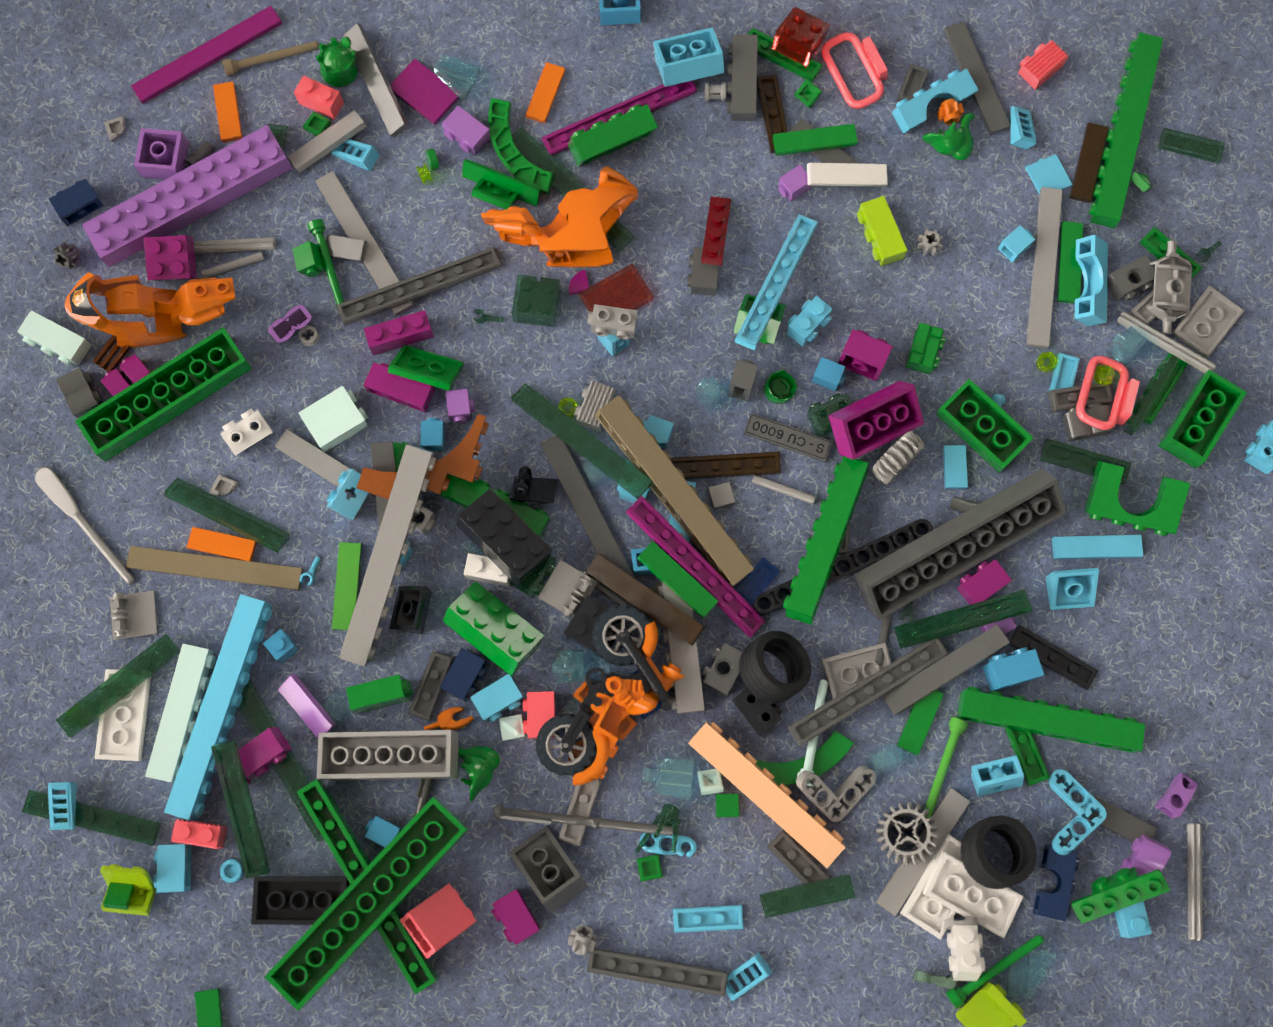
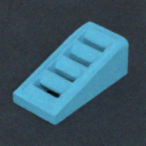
M1016 106L1011 107V145L1023 149H1029L1036 145V135L1030 110Z
M348 139L331 152L332 155L368 171L372 170L379 157L374 146ZM345 144H347L348 147L345 152H341Z
M48 783L50 830L75 829L77 783ZM59 790H66V794H59ZM58 799H66L67 804H58ZM58 809H67V813H58ZM57 818H67L68 822L57 823Z
M757 953L728 974L726 993L732 1002L772 973V970L760 953ZM754 962L761 971V975H759L755 967L752 965ZM744 969H749V971L755 978L753 981L750 979V977ZM740 973V975L747 984L746 986H743L741 981L736 976L737 974ZM730 979H733L739 988L738 992L729 983Z

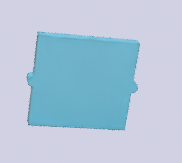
M1056 154L1045 159L1040 158L1038 162L1025 167L1039 195L1041 187L1065 189L1073 185Z

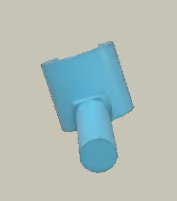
M316 556L308 573H303L300 576V583H303L305 577L309 576L308 586L314 584V573L321 560L320 557Z

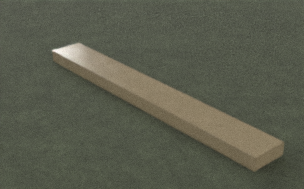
M130 546L126 564L128 569L300 591L301 583L299 579L303 574V569L297 567Z

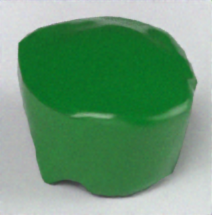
M785 370L774 371L766 378L763 393L770 402L784 404L794 397L798 384L794 377Z

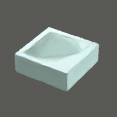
M521 714L499 718L503 741L525 737Z
M717 769L697 771L701 795L724 792L721 773Z

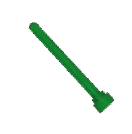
M323 219L312 220L307 223L309 232L316 237L336 305L343 303L344 299L324 238L325 223Z
M1036 935L983 972L977 981H970L960 989L959 987L950 989L946 992V995L955 1008L958 1009L964 1004L963 1001L966 1000V996L1043 944L1044 937Z

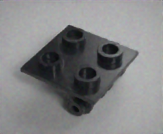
M523 466L519 469L518 477L515 476L510 500L521 503L527 501L539 502L541 504L554 503L558 479L533 478L532 470L528 466Z

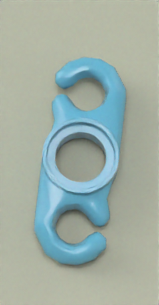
M643 833L639 841L640 847L646 852L664 855L677 854L683 856L682 844L686 842L691 846L690 851L686 853L687 857L693 856L697 848L692 838L673 834L672 836L652 834L651 836L654 839V845L647 846L645 843L650 833ZM669 837L674 840L675 846L673 850L665 851L662 849L661 842L664 838Z

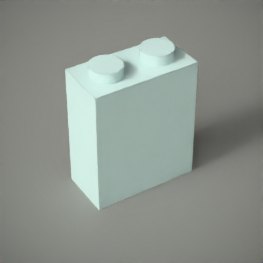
M343 386L299 412L302 420L324 453L368 426L365 421L368 416L362 407L357 409L354 404L357 401L351 390L347 392Z

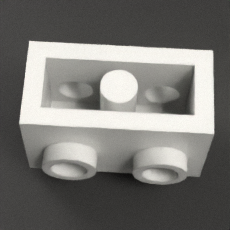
M251 408L241 414L242 419L235 423L232 420L222 426L224 430L220 434L235 456L273 432L259 409L253 411ZM252 422H257V423L259 424V426H258V427H252V426H251V423H252ZM237 433L240 435V438L235 439L232 435Z
M954 925L951 932L947 934L948 948H951L949 969L953 971V981H977L985 970L984 957H980L979 949H982L983 945L982 935L978 934L977 926Z

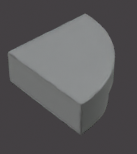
M124 116L104 122L111 142L116 141L123 135L126 129V118Z
M218 474L209 494L214 496L230 494L238 487L239 483Z
M965 916L966 920L957 921L954 920V917L944 920V928L952 930L954 925L978 926L977 918Z

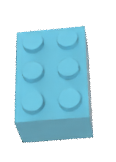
M713 27L653 41L655 61L665 87L724 73L723 52Z

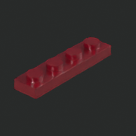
M713 196L710 198L701 263L722 266L731 199Z

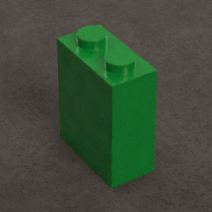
M398 674L346 687L350 710L360 714L411 701L410 695H413V688L410 681L408 682L407 679Z

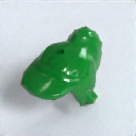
M968 113L962 116L960 128L957 130L955 128L956 122H953L949 129L944 132V135H942L943 130L939 129L938 133L925 134L922 137V141L931 145L940 154L951 155L959 161L967 159L971 156L974 143L969 124L975 119V114Z
M476 746L469 749L458 747V757L464 759V763H461L460 766L468 773L470 778L469 780L461 778L460 781L471 787L469 788L470 802H473L479 792L490 784L493 771L500 762V757L496 750L485 746Z

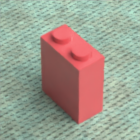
M449 883L409 911L400 919V922L428 959L476 922V919L473 917L472 911L460 899L457 890Z

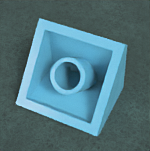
M1099 569L1053 571L1047 575L1046 584L1050 610L1094 607Z

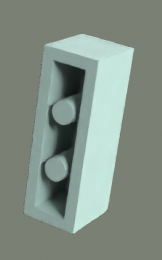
M30 311L17 331L24 337L22 341L32 347L36 344L41 346L40 350L49 356H52L53 353L58 355V360L69 366L71 363L79 366L92 346L85 338L33 311Z

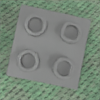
M560 560L538 598L560 610L566 616L573 618L587 595H591L598 581Z
M154 590L126 595L114 593L110 597L113 640L158 634Z

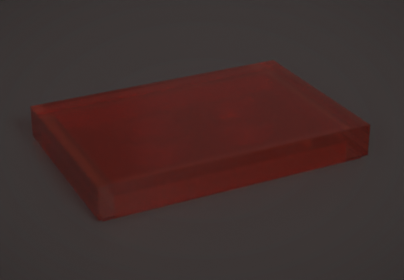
M633 263L578 293L588 312H593L594 304L636 310L654 300V296Z

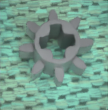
M925 229L924 236L919 235L917 238L920 242L917 249H921L924 256L926 253H931L932 256H935L936 249L941 251L943 247L940 243L943 236H939L936 229L934 231Z
M581 925L577 929H571L568 945L572 946L574 953L586 955L589 951L594 952L598 936L593 935V930L590 927Z

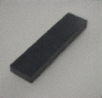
M1021 625L1017 626L1009 641V646L1016 650L1027 647L1028 651L1036 649L1040 664L1085 690L1089 689L1098 672L1095 668Z

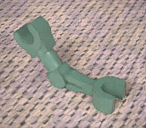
M915 971L914 974L915 981L933 983L948 989H953L959 982L953 981V974L947 978L945 976H934L922 971Z

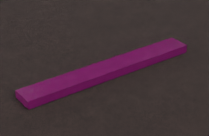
M270 5L132 84L131 87L141 103L144 104L275 29L282 22Z
M693 81L666 87L662 84L543 136L541 139L549 156L552 157L569 149L568 143L576 131L584 129L586 132L592 128L593 124L601 120L606 123L611 119V116L622 112L624 115L630 111L631 107L637 104H641V106L648 104L650 111L654 112L697 93L698 89Z
M640 496L629 507L626 513L665 553L718 600L717 605L749 638L752 637L765 623V620L643 496Z

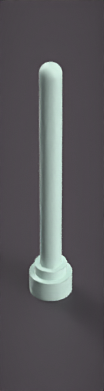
M825 679L819 682L814 710L825 704L828 682ZM818 736L808 741L804 767L797 774V777L805 770L814 773L812 769ZM809 779L806 780L808 786H814Z

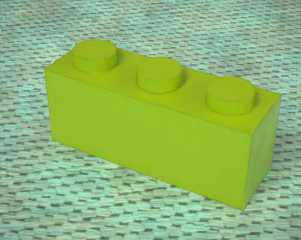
M885 196L861 203L857 212V218L859 223L863 224L866 229L864 231L865 238L873 246L872 254L875 261L879 260L880 265L884 266L904 259L907 248Z

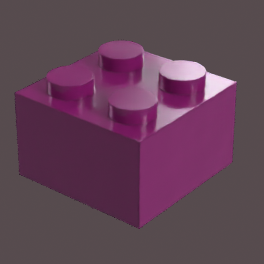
M193 236L143 237L147 280L197 278Z
M853 329L838 364L845 366V369L877 382L893 346L889 345L886 340L870 337L865 331Z

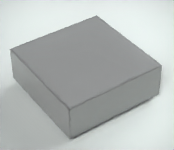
M729 482L708 487L714 509L735 504Z

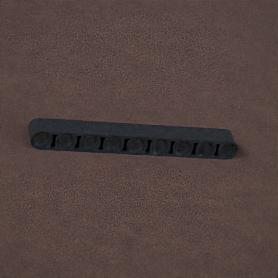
M918 519L837 557L826 587L862 571L924 536L917 533V526L923 527L926 534L933 530L932 524L926 519ZM901 535L905 537L906 544L898 543L896 536ZM877 545H884L887 548V553H880L877 550ZM857 555H866L868 561L861 563L857 559ZM837 564H846L848 566V571H839ZM793 579L759 594L754 601V610L760 616H766L782 609L785 600L778 597V592L783 590L791 596L793 590L791 583ZM766 600L770 608L763 610L758 606V602Z

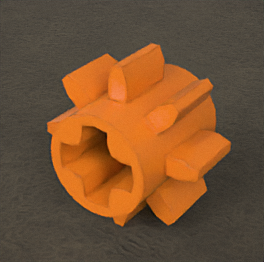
M955 99L943 101L937 112L939 121L944 120L946 125H952L953 122L958 123L962 113H964L962 103L958 104Z

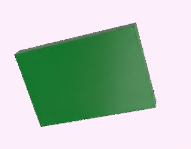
M403 345L389 365L388 373L449 391L463 370L464 362Z

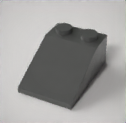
M547 826L509 852L550 915L588 888Z

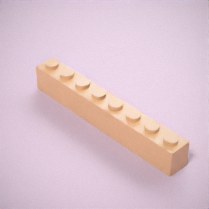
M707 721L688 744L828 868L845 849V845L842 842L844 838L835 830L829 831L825 827L827 823L819 815L813 816L807 811L809 809L808 805L801 799L796 801L791 797L792 791L783 783L779 786L773 780L775 776L766 768L761 770L756 765L758 761L750 753L743 754L738 749L740 745L732 737L727 739L721 734L723 729L715 722L710 724Z

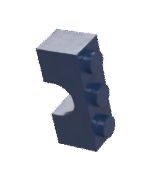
M1045 845L1041 868L1050 870L1055 874L1057 885L1049 893L1036 891L1033 914L1066 922V917H1069L1071 913L1070 894H1073L1075 890L1074 871H1077L1079 867L1077 851H1072L1067 855H1060L1054 851L1052 845Z

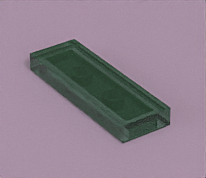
M1163 128L1158 149L1219 164L1222 159L1225 142Z

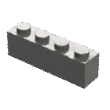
M733 35V42L728 43V55H732V62H728V75H732V81H728L727 94H731V101H727V114H731V121H755L757 35Z

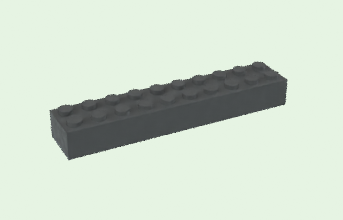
M1040 469L856 573L854 576L867 609L880 620L1066 514L1058 480L1044 469Z

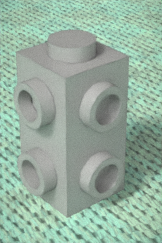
M594 304L593 312L589 311L587 324L591 325V332L598 336L614 335L619 339L628 340L629 338H635L638 310Z

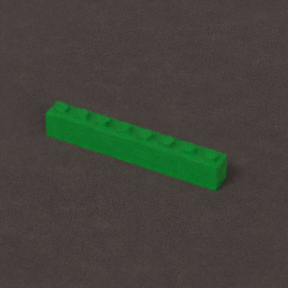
M394 442L396 472H398L405 446L408 444L406 442H402V444ZM448 475V479H451L449 487L440 496L467 508L490 489V484L481 479L478 481L474 480V483ZM501 489L493 490L542 538L550 523V518L547 516L548 513L540 508L534 510L528 507L527 502L511 501L510 497H508L509 494Z
M843 456L841 463L837 462L834 469L836 477L834 481L829 482L827 488L828 498L827 500L823 499L820 506L822 514L820 519H815L813 525L814 535L809 537L805 549L808 551L806 556H802L799 561L798 569H800L798 576L794 575L791 596L787 595L783 604V608H786V617L812 625L866 480L868 462L857 459L853 460Z
M967 687V689L960 692L957 718L961 720L1001 728L1010 726L1013 730L1030 731L1032 734L1130 753L1143 751L1145 724L1138 723V719L1124 717L1122 720L1115 718V715L1110 713L1096 715L1089 709L1070 710L1068 705L1057 704L1055 707L1048 705V702L1043 700L1029 702L1025 701L1026 698L1022 696L1008 698L1003 697L1001 692L990 691L988 694L981 692V689L976 687Z

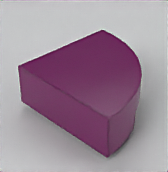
M585 270L576 273L571 279L569 295L590 291Z

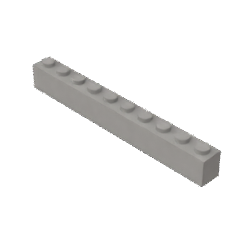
M410 444L405 446L339 659L366 666L375 657L376 649L373 648L375 640L379 641L382 635L381 621L382 619L386 620L390 609L387 606L389 598H393L396 586L393 583L395 577L400 576L403 568L400 561L402 555L406 556L410 543H407L409 534L413 535L416 527V522L413 520L415 514H419L422 508L423 501L420 498L422 491L426 492L430 480L427 479L429 470L433 471L437 459L434 458L435 452Z

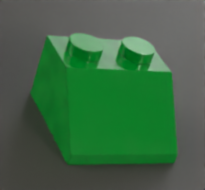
M745 294L733 333L738 334L756 296ZM778 303L759 342L764 344L775 343L786 305Z

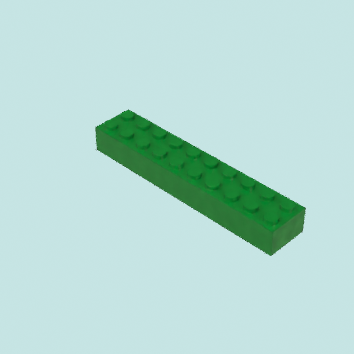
M432 797L264 978L297 1011L305 1008L470 829L437 797Z

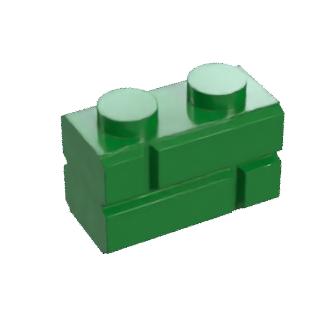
M919 323L905 367L926 374H930L933 368L937 369L940 361L937 353L939 349H943L946 340L945 337H942L944 330L925 323Z

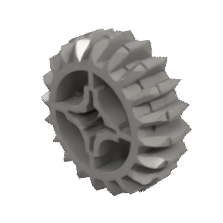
M912 431L905 433L873 466L872 472L875 477L884 484L891 482L922 451L924 443L921 438Z
M908 802L907 809H904L903 804L899 803L898 807L900 810L896 811L891 806L892 815H889L887 812L883 813L887 821H878L879 825L884 828L876 829L877 834L883 835L878 837L877 841L878 843H885L880 847L882 852L889 849L886 855L888 859L892 858L895 854V863L898 864L900 859L904 858V866H908V859H912L915 866L917 865V857H920L921 861L925 862L924 853L929 856L933 855L929 847H938L932 840H938L940 836L932 832L939 830L938 825H930L935 821V818L932 816L926 819L929 814L927 809L920 813L921 805L918 804L915 810H912L911 802ZM906 816L916 818L908 824H903L897 820ZM922 823L927 829L925 843L916 835ZM891 825L899 832L894 845L889 841ZM902 829L906 830L907 832L913 829L911 833L914 839L908 836L906 838H902L904 836ZM907 844H912L919 848L912 852L899 850Z

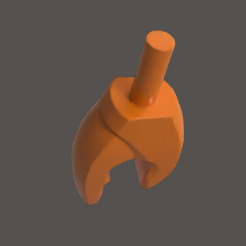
M451 707L437 716L438 722L424 726V730H432L440 727L441 730H458L472 722L474 717L470 716L455 721L453 719L454 715L463 711L464 708Z

